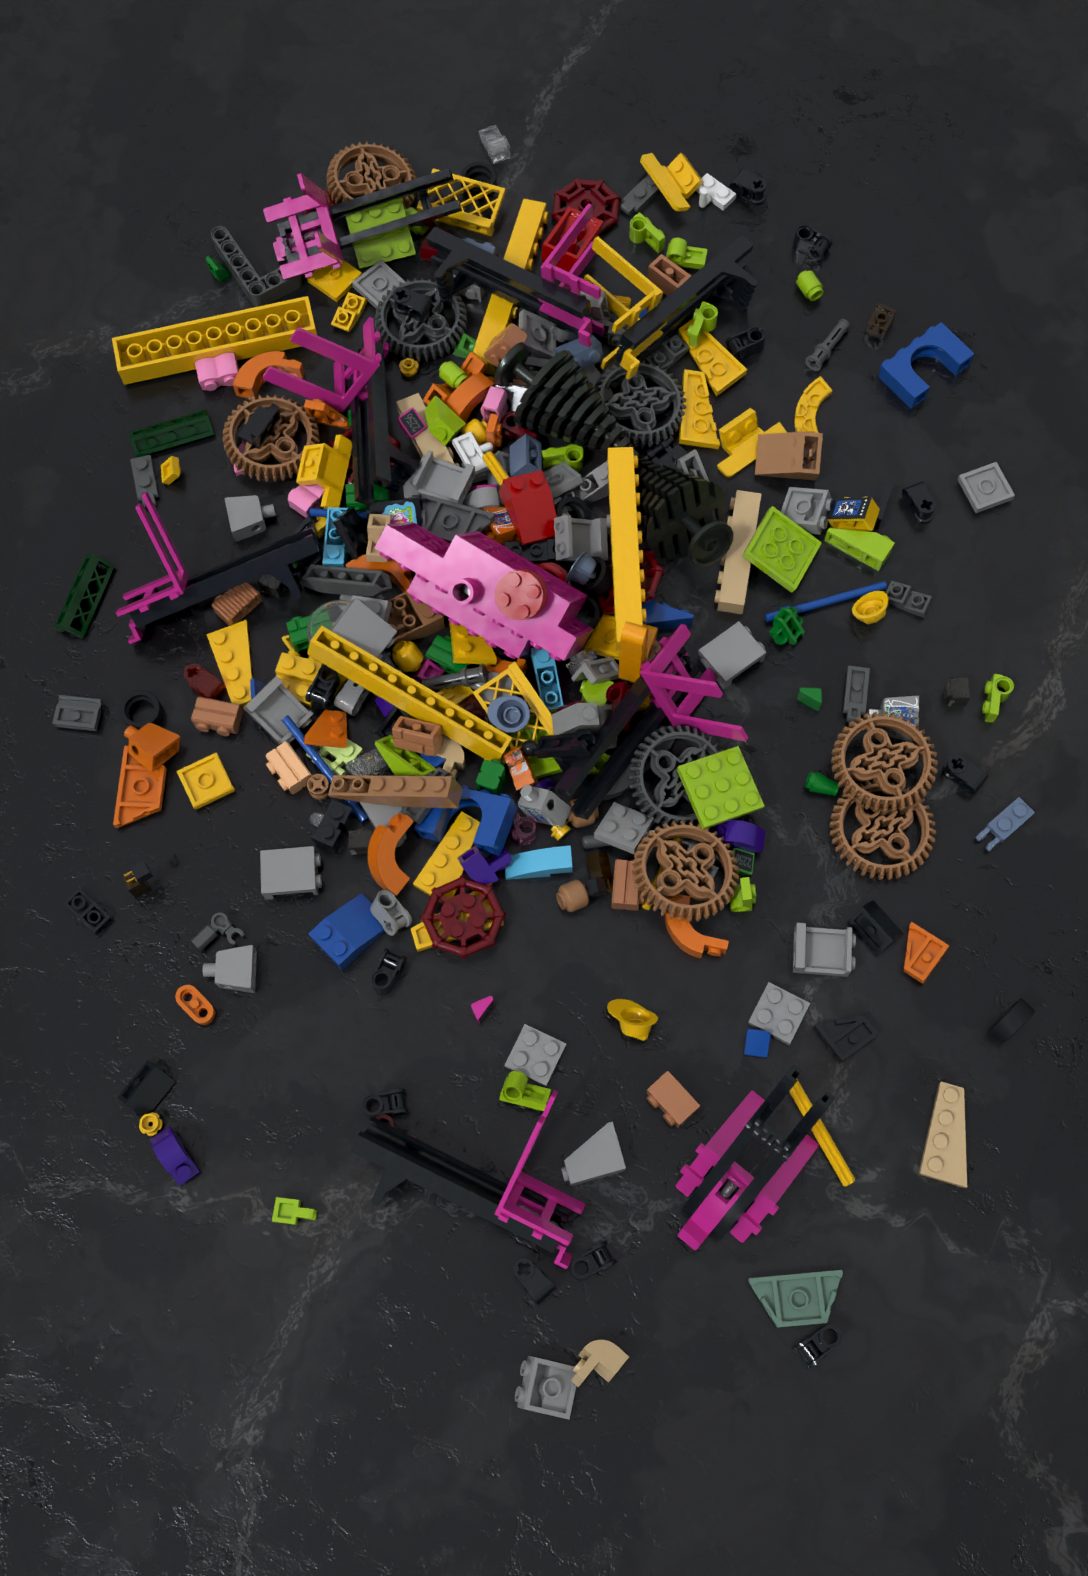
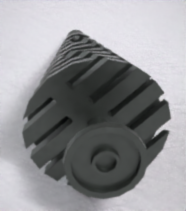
M523 342L513 346L501 360L494 375L495 384L500 387L506 386L517 376L530 386L524 392L519 401L521 403L516 408L514 416L516 426L526 427L535 432L539 431L541 434L551 435L555 439L563 438L568 443L576 442V445L581 447L588 445V449L593 451L602 448L600 451L604 454L608 453V448L630 447L631 441L627 436L621 440L624 434L620 426L616 427L615 424L617 422L613 415L609 418L608 414L610 411L608 406L602 404L603 399L598 393H595L596 389L591 382L588 383L587 375L581 371V366L574 360V356L569 350L566 351L565 349L553 356L536 375L524 367L529 356V347ZM633 449L634 455L639 457V453Z
M638 457V468H634V472L639 474V487H635V491L640 493V506H636L637 512H641V526L651 551L655 553V556L661 559L659 549H662L663 555L667 560H675V547H677L678 553L682 558L688 555L690 561L698 567H708L723 558L730 549L734 533L728 524L721 521L725 511V496L721 487L712 481L709 483L700 477L683 473L671 467L668 468L665 465L661 467L657 463L654 464L652 461ZM714 509H715L716 519H717L718 521H714V519H713V513H712V511H713Z

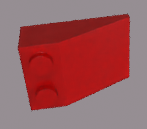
M568 207L543 243L541 262H545L581 214V211ZM592 216L556 264V267L569 272L589 244L598 236L604 221Z
M539 470L503 479L499 494L521 545L524 546L555 538L554 518L557 515L551 490L543 471Z

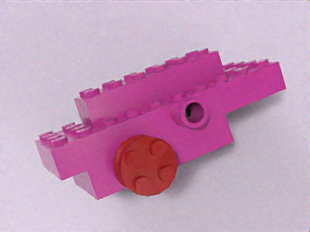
M414 522L388 524L385 526L375 546V549L380 551V555L388 560L394 559L399 562L398 566L406 571L412 570L416 573L407 590V593L412 595L411 598L414 601L428 604L431 606V611L439 615L443 613L449 617L448 620L458 626L460 624L467 628L466 631L473 636L478 637L480 635L486 639L485 642L494 648L498 646L505 650L504 654L510 658H520L528 654L533 646L539 650L542 648L550 652L549 656L557 661H561V659L564 661L582 651L594 630L576 618L588 595L574 588L571 581L565 582L568 572L561 565L553 562L535 565L479 531L456 534L450 544Z

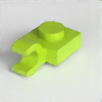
M276 1197L272 1222L297 1225L298 1218L316 1220L317 1210L300 1208V1200Z

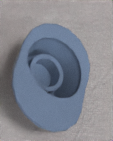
M587 551L577 558L565 582L572 581L585 585L590 578H596L594 571L597 563L587 554Z

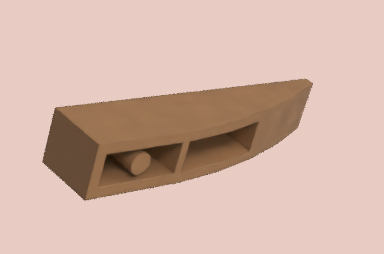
M333 775L328 796L356 802L398 807L459 808L463 788L452 776Z

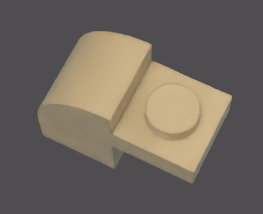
M369 515L366 561H388V559L380 555V551L375 549V546L385 526L391 524V515Z
M443 736V745L436 756L446 759L443 769L449 772L450 776L456 780L458 770L465 771L464 752L459 743Z
M592 1341L579 1353L578 1356L582 1359L573 1369L576 1374L571 1381L579 1387L594 1369L609 1383L629 1356L610 1341Z

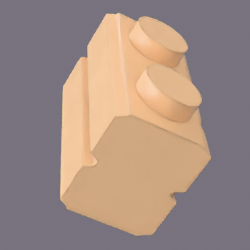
M285 741L276 749L266 754L268 760L266 766L272 775L278 774L280 779L277 781L284 791L289 790L293 795L307 786V781L312 775L288 741Z

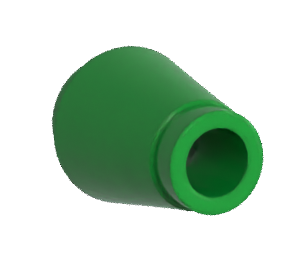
M810 771L805 782V788H808L810 792L836 796L839 790L838 783L819 771Z

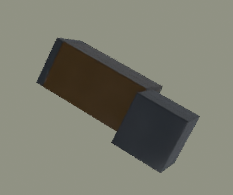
M594 849L585 853L591 877L590 880L585 882L588 896L598 897L611 892L609 880L613 879L607 850Z
M144 860L130 867L132 871L124 874V878H122L128 891L136 899L151 891L146 880L152 878L153 875Z

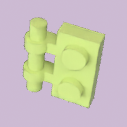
M347 739L346 748L317 746L320 748L318 751L319 755L335 775H345L346 771L341 768L343 764L352 768L363 753V748ZM329 754L336 760L331 762L325 757Z

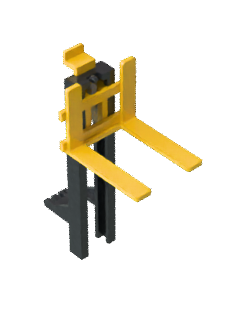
M741 235L661 301L663 295L661 289L598 236L594 238L592 249L646 295L645 298L629 310L589 274L584 276V280L600 287L601 291H606L609 309L619 317L613 324L612 332L616 333L626 324L628 325L627 330L622 334L621 344L603 359L601 368L605 370L616 360L628 371L626 379L629 380L638 371L640 365L638 359L692 315L696 308L699 309L702 301L707 302L712 297L732 303L740 310L746 311L758 281L744 270L746 266L744 262L742 264L738 262L752 251L754 244ZM733 279L737 281L734 290L727 286ZM649 306L647 314L640 319L639 314Z

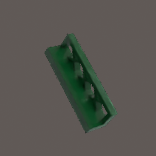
M206 409L129 432V439L137 458L215 434Z
M95 553L85 556L53 627L54 630L60 633L67 631L80 639L84 638L115 567L114 564ZM98 563L107 567L103 576H98L96 570ZM95 581L98 591L91 595L88 584ZM87 599L90 609L88 612L83 613L80 602ZM74 618H80L82 623L80 631L70 626Z

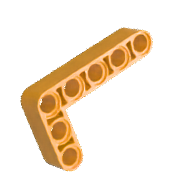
M628 621L625 622L620 638L618 676L620 679L635 683L640 678V672L642 671L640 666L645 660H649L658 633L657 627L644 623L641 626Z

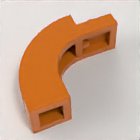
M281 351L266 352L251 358L239 369L233 382L236 396L249 399L253 397L256 400L259 389L265 382L263 374L269 366L304 379L305 372L302 362L293 359L287 360L285 352Z
M470 352L461 369L467 373L469 378L479 372L483 373L489 364L475 352ZM433 383L423 401L429 404L436 395L446 403L455 389L447 383Z
M482 372L472 375L455 389L445 404L466 423L473 409L485 399L491 386L496 387L494 378L486 377Z
M365 554L345 564L346 568L383 571L390 576V581L395 583L403 593L408 590L412 582L411 570L406 571L398 566L399 562L394 559L387 562L366 561Z
M401 813L394 815L389 820L387 827L378 825L371 836L368 846V865L374 880L382 889L392 892L395 896L398 895L410 879L398 867L395 860L396 845L414 822L408 815Z
M679 894L669 898V900L689 905L691 896ZM665 913L668 933L675 944L684 952L700 959L702 958L703 950L708 951L707 953L712 956L726 954L729 941L702 935L693 929L690 922L686 920V917H683L682 921L679 922L678 916L674 915L673 919L670 920V914Z

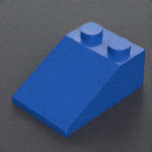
M362 893L327 916L308 933L317 946L342 971L385 932L383 926L370 911L372 903Z

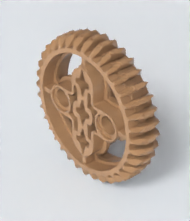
M366 141L364 145L359 142L357 146L351 144L350 148L345 146L344 151L340 150L338 154H335L328 167L326 179L332 201L339 204L416 179L415 170L412 169V164L408 163V158H403L402 153L397 154L396 149L392 151L390 146L385 148L382 143L379 146L375 142L368 144ZM377 161L382 162L387 166L379 167ZM355 162V171L348 172L343 180H338L341 170ZM416 194L401 198L404 210L411 207Z
M267 393L266 398H262L259 395L256 400L251 397L250 402L244 400L243 406L238 405L237 410H232V416H228V422H225V429H223L224 450L232 465H235L237 470L242 469L244 475L249 473L250 478L256 476L258 481L261 478H265V481L268 482L269 478H273V481L276 482L277 478H281L284 482L286 476L292 479L293 473L298 475L303 450L298 455V447L292 438L298 431L299 422L306 429V445L320 444L318 425L314 417L308 416L304 406H300L299 401L294 403L292 397L286 400L284 395L278 398L276 394L274 397H270ZM272 403L279 406L280 412H282L280 413L281 419L262 446L257 448L246 442L244 447L245 453L242 454L237 448L235 439L236 432L244 421L245 424L248 422L258 406L269 409ZM273 456L282 464L264 465L260 463Z
M885 711L882 712L881 716L874 712L872 718L867 713L863 717L864 720L860 716L857 717L856 723L851 721L848 725L849 727L845 726L842 730L843 733H839L838 740L834 743L835 748L832 750L834 757H832L831 763L835 764L832 766V771L837 772L834 778L840 780L838 787L845 786L843 793L847 794L850 792V800L857 798V806L862 802L866 803L865 809H868L870 805L874 806V812H877L879 807H882L883 813L887 812L888 807L892 813L896 811L897 807L901 811L905 809V805L909 808L912 807L913 801L918 803L921 800L920 797H925L927 794L926 790L929 791L932 787L931 783L935 781L933 775L937 773L935 767L938 761L934 759L937 756V752L932 751L934 744H928L930 736L923 737L925 729L918 731V723L912 726L910 724L911 718L903 721V715L895 718L894 712L890 714V717L886 715ZM880 728L896 730L907 736L913 743L902 742L892 745L886 731ZM867 730L862 741L866 753L855 757L851 761L850 767L846 768L845 755L849 743L857 734ZM877 739L881 744L876 745L871 740ZM919 756H922L923 771L919 782L912 790L902 795L906 785L903 770L913 767L917 763ZM852 778L860 782L876 778L882 792L886 795H893V797L871 794L859 787ZM887 779H894L897 785L890 784Z
M876 778L873 779L872 784L869 780L864 781V785L860 782L857 783L859 787L871 794H885L880 789ZM891 780L890 784L895 785V780ZM911 786L903 789L902 795L912 789ZM843 793V798H839L837 800L838 805H835L833 808L835 813H832L830 816L833 821L830 822L829 827L833 829L830 831V836L835 837L832 839V844H839L835 851L843 852L840 855V859L847 858V866L853 863L855 865L853 870L862 869V876L869 872L870 879H873L875 874H878L879 880H882L884 875H886L888 880H891L893 874L897 879L902 876V873L907 876L910 870L916 871L917 865L921 866L924 863L923 859H927L929 856L928 852H931L933 849L930 844H934L935 838L932 836L936 834V830L932 829L935 826V821L930 820L933 817V813H927L930 809L929 805H922L925 801L924 798H921L918 803L913 801L914 804L910 808L905 805V809L902 811L897 807L893 813L890 808H888L887 812L883 813L882 807H879L878 811L874 812V806L870 805L869 809L874 814L869 815L863 810L866 803L862 802L860 805H856L855 815L862 824V827L853 833L851 838L852 846H850L844 834V818L849 807L854 802L857 804L858 799L850 800L851 793ZM914 811L921 825V840L916 851L910 856V842L903 831L912 824ZM904 814H905L904 818H903V817H899V818L897 817V818L895 819L896 815H897V816H901V815H904ZM874 823L872 828L868 830L870 824ZM879 827H880V828L887 827L886 830H885V829H882V830L877 831ZM898 827V828L896 829L895 833L891 835V833L893 832L894 828ZM870 838L869 842L865 841L860 843L861 839L864 841ZM892 843H898L901 846V849L897 850L893 848ZM880 847L889 858L901 859L903 862L893 865H881L870 862L857 853L869 854Z
M683 820L680 821L679 825L673 821L670 826L665 823L662 829L657 826L654 832L650 831L648 836L644 837L642 843L638 845V851L635 852V859L632 863L634 867L632 875H635L633 881L637 883V891H642L641 899L648 898L646 904L650 905L653 903L654 911L661 909V916L669 913L670 920L673 919L674 915L678 916L679 922L682 921L683 917H686L688 922L694 917L698 922L701 919V915L707 919L710 914L714 916L718 910H723L724 906L730 902V898L733 897L734 890H736L738 885L736 882L739 879L737 874L739 867L735 866L737 858H732L734 850H729V843L723 844L724 836L717 838V831L710 833V828L702 830L700 824L697 827L693 826L692 821L685 825ZM672 838H690L701 843L686 851L676 841L667 840ZM653 848L657 850L656 857L658 863L664 869L657 877L656 889L650 883L646 872L647 859ZM715 854L719 857L725 873L724 883L718 894L714 892V880L707 872L714 864ZM697 855H702L706 859L702 860L698 858ZM664 882H671L674 886H667ZM685 890L693 899L707 902L696 905H684L670 901L669 898H673Z

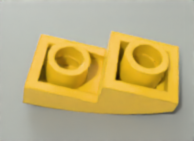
M348 292L342 307L338 306L331 325L350 332L368 302L366 298Z

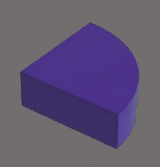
M547 778L534 785V787L551 790L556 786L552 778Z

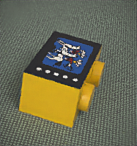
M872 497L834 498L827 520L833 528L873 531L880 509Z

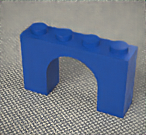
M940 322L935 327L931 326L920 338L916 337L908 347L901 348L893 358L886 359L880 365L881 369L878 377L912 409L926 399L930 388L912 369L911 362L920 357L935 358L957 376L971 365L975 353Z
M461 785L463 789L459 808H432L421 824L418 825L416 823L414 830L422 838L441 842L451 817L458 810L468 806L479 807L482 811V819L473 843L482 852L500 856L518 806L509 795L500 794L498 796L487 790L475 791L468 786Z

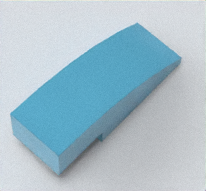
M571 846L544 848L510 855L513 860L505 868L506 880L550 877V874L572 872Z

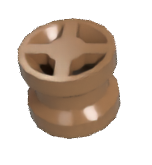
M314 774L309 777L307 788L314 799L323 800L328 797L330 783L326 776Z

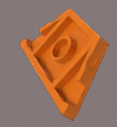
M124 746L113 821L115 828L132 823L162 809L166 767L161 765L153 772H150L129 754L128 746Z

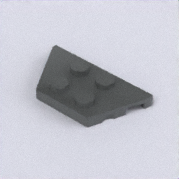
M421 494L422 527L450 544L456 534L482 532L496 519L494 513Z

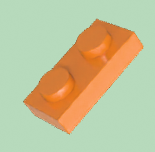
M490 414L486 428L487 442L493 444V454L497 452V448L501 447L503 442V435H501L502 424L499 423V416L496 414Z

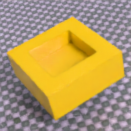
M171 456L161 464L162 483L170 485L181 473L179 458Z

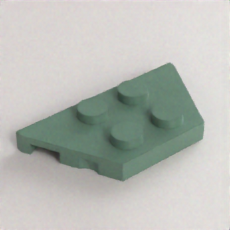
M843 1270L748 1278V1283L777 1328L823 1324L828 1321Z

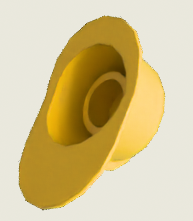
M615 999L611 1000L607 1005L608 1012L619 1020L621 1031L627 1036L645 1041L648 1038L651 1026L658 1022V1016L631 1000Z

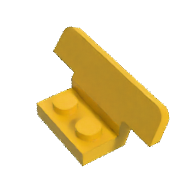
M653 153L642 155L640 163L675 211H687L690 205L685 199H688L704 181L686 156L680 153L666 167L661 166Z
M749 408L719 429L722 448L730 456L717 465L718 470L725 477L730 478L756 460L758 434L787 433L786 430L778 422L764 432L758 427L756 411Z
M336 435L333 448L325 443L306 445L302 453L296 482L300 486L318 484L324 488L320 507L326 509L328 507L339 508L352 450V442L343 435Z

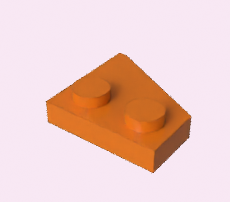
M305 399L304 409L309 417H314L316 423L349 429L348 418L331 408L324 401Z
M324 710L306 733L304 744L346 748V712Z
M911 922L904 972L924 984L948 951L949 945Z

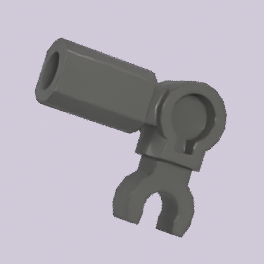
M219 912L212 916L211 924L209 926L206 925L191 942L202 951L218 936V932L222 935H227L228 942L233 946L237 945L232 940L233 935L239 934L242 938L245 935L241 929L233 928L234 924L224 913Z

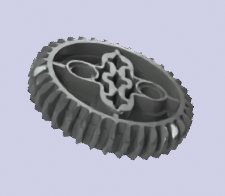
M424 277L421 280L414 278V281L411 282L407 279L405 284L400 282L399 287L393 285V291L387 290V295H382L383 301H379L378 307H376L374 317L376 331L380 332L379 340L383 344L387 342L390 353L395 352L396 357L402 356L403 360L407 357L417 359L419 363L421 359H425L426 362H428L429 358L436 360L438 355L443 358L444 352L449 354L450 348L455 349L456 344L461 340L460 336L466 332L468 319L463 299L456 292L447 302L454 309L456 318L455 324L451 329L445 317L441 315L444 303L440 300L436 281L433 282L431 277L428 281ZM404 287L431 298L433 304L424 321H417L395 311V301L393 300L395 289ZM391 311H393L394 317L401 324L399 330L400 340L395 338L387 327V318ZM424 337L435 341L430 344L419 345Z
M643 360L639 365L637 373L629 380L626 379L628 371L620 363L618 367L613 364L611 370L607 369L605 374L600 376L594 387L596 389L595 393H598L603 399L602 404L608 406L610 411L608 414L609 418L613 415L616 421L631 419L634 428L632 430L616 423V427L620 426L624 432L621 440L627 436L633 448L637 444L641 448L647 444L650 448L653 443L658 445L661 439L667 440L668 436L673 437V434L678 432L682 422L681 416L685 414L682 409H686V406L682 403H685L686 399L683 398L685 392L682 391V385H678V379H673V373L667 374V369L661 370L660 365L654 367L652 362L648 365ZM644 378L657 383L661 387L647 388ZM624 379L621 385L622 393L615 394L608 403H604V395L607 388L614 382ZM673 404V415L670 421L664 426L653 430L656 425L655 415L663 413L669 405Z
M676 725L675 728L668 726L666 730L661 728L658 730V733L654 731L651 733V738H644L645 743L638 745L640 750L634 751L635 756L638 758L631 759V763L636 765L629 767V771L634 772V775L628 777L629 780H634V784L629 785V788H636V792L632 794V797L638 796L640 800L636 801V805L643 804L644 807L641 808V811L649 810L650 812L647 817L652 818L655 815L654 822L659 823L662 820V826L665 823H670L671 825L673 821L679 825L682 820L685 825H688L690 821L693 822V825L697 826L699 824L695 813L679 816L661 810V807L668 808L674 806L681 797L690 802L685 788L678 791L680 787H683L682 781L677 782L679 775L677 768L674 769L675 765L691 762V757L696 755L695 761L706 757L705 752L710 756L724 751L722 749L717 751L716 747H718L719 743L711 744L712 737L709 736L705 739V732L697 735V728H693L690 731L687 725L683 729L680 725ZM671 739H685L699 746L698 748H686L678 758L667 750L654 751L656 746ZM647 757L650 758L651 770L661 778L654 789L655 804L648 796L643 781V768ZM660 758L666 760V768H662L659 765ZM670 789L668 793L669 798L664 799L666 795L664 791Z

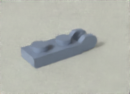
M1018 797L987 824L986 828L977 835L976 839L978 841L983 840L991 832L996 838L987 844L986 849L990 851L997 844L1005 841L1031 818L1035 812Z

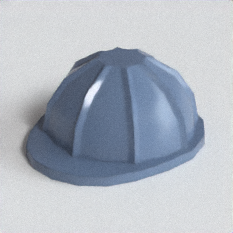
M504 696L494 699L490 703L487 715L489 721L500 730L507 733H515L527 725L530 719V710L522 698Z

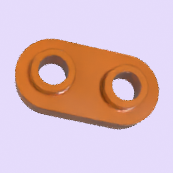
M183 985L177 990L175 995L176 1002L196 1023L206 1025L213 1021L215 1008L194 986ZM191 994L192 999L190 1001H186V996ZM203 1010L208 1012L205 1017L200 1016Z

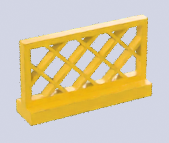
M433 168V170H432L431 173H434V172H437V171H440V170H437V169H434V168ZM452 174L453 182L435 187L432 190L428 189L429 196L437 193L440 199L432 203L433 208L445 204V202L452 198L458 200L456 196L467 192L470 198L460 203L462 211L435 219V221L492 237L494 224L506 192L505 188ZM455 182H461L464 187L454 192L451 185ZM449 187L452 194L442 198L438 191ZM473 187H479L482 192L472 197L469 190ZM492 192L499 193L498 199L490 202L487 195ZM485 197L488 204L478 208L475 201ZM420 200L417 205L418 212L423 211ZM473 203L476 210L471 213L464 212L463 207ZM491 208L493 212L491 219L482 217L481 212Z
M516 662L510 664L508 669L473 692L486 713L488 711L487 705H490L491 702L483 701L480 696L486 690L495 691L493 700L497 699L498 692L509 693L510 696H513V694L523 696L524 701L531 708L529 709L530 713L536 715L535 726L528 724L525 726L526 728L534 729L532 740L535 741L537 730L547 731L549 735H554L551 713ZM506 676H509L512 680L511 690L499 688L500 681ZM539 721L541 722L543 727L538 726ZM522 730L518 731L517 738L512 737V741H516L514 747L512 742H510L509 747L511 750L517 748L519 742L524 743L527 741L520 739Z

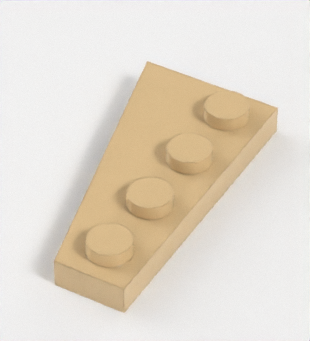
M940 1082L918 1174L958 1187L967 1188L964 1088Z

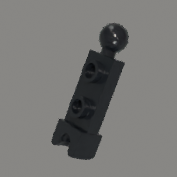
M548 539L547 541L524 546L521 545V542H505L506 548L534 564L547 562L563 564V561L556 560L555 539Z
M580 729L576 733L541 736L538 743L534 740H527L522 744V752L527 757L536 756L538 759L574 755L577 758H585L592 755L587 750V747L595 745L597 739L590 729Z

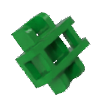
M783 607L773 618V628L769 633L776 644L782 645L788 641L789 644L795 645L797 643L796 639L805 634L801 626L804 620L797 615L798 611L795 607Z

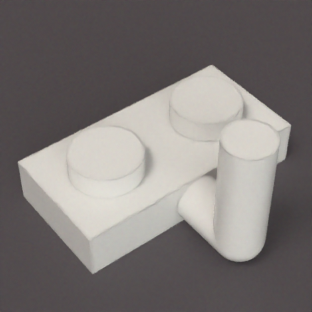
M708 173L701 178L704 183L696 190L700 194L699 206L701 208L712 202L724 211L736 199L735 192Z
M471 432L452 439V444L463 464L466 466L468 463L475 466L476 475L489 469L482 458L483 453L493 451V444L491 442L479 446Z

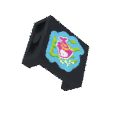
M420 494L412 495L408 498L374 501L370 506H366L367 518H369L370 514L391 515V524L414 522L422 527Z

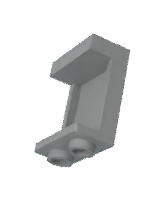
M428 450L426 456H423L420 460L418 472L412 476L411 485L413 493L415 495L420 494V496L423 493L463 504L476 478L475 466L467 463L465 468L450 464L434 458L433 452Z
M571 515L554 518L557 561L575 562L585 551H587L590 557H600L608 561L606 518L587 520L571 518Z
M357 598L350 601L329 629L380 660L383 657L381 652L385 647L388 649L396 639L393 636L397 632V630Z
M738 621L700 648L697 659L706 669H712L716 676V681L725 690L739 674L756 662H763L766 649L761 642H757L752 637L750 629Z
M275 676L243 709L281 745L285 741L290 743L295 738L281 720L289 715L298 728L304 729L312 721L310 717L313 715V712L311 710L308 711L281 684L282 681Z
M314 846L260 851L261 894L265 900L274 899V895L313 892L314 895H319V888H322L321 874L318 875V867L321 866V854L317 853Z
M797 923L794 928L793 973L848 977L851 970L855 969V956H852V948H855L856 935L852 934V927L840 930L806 927V923Z

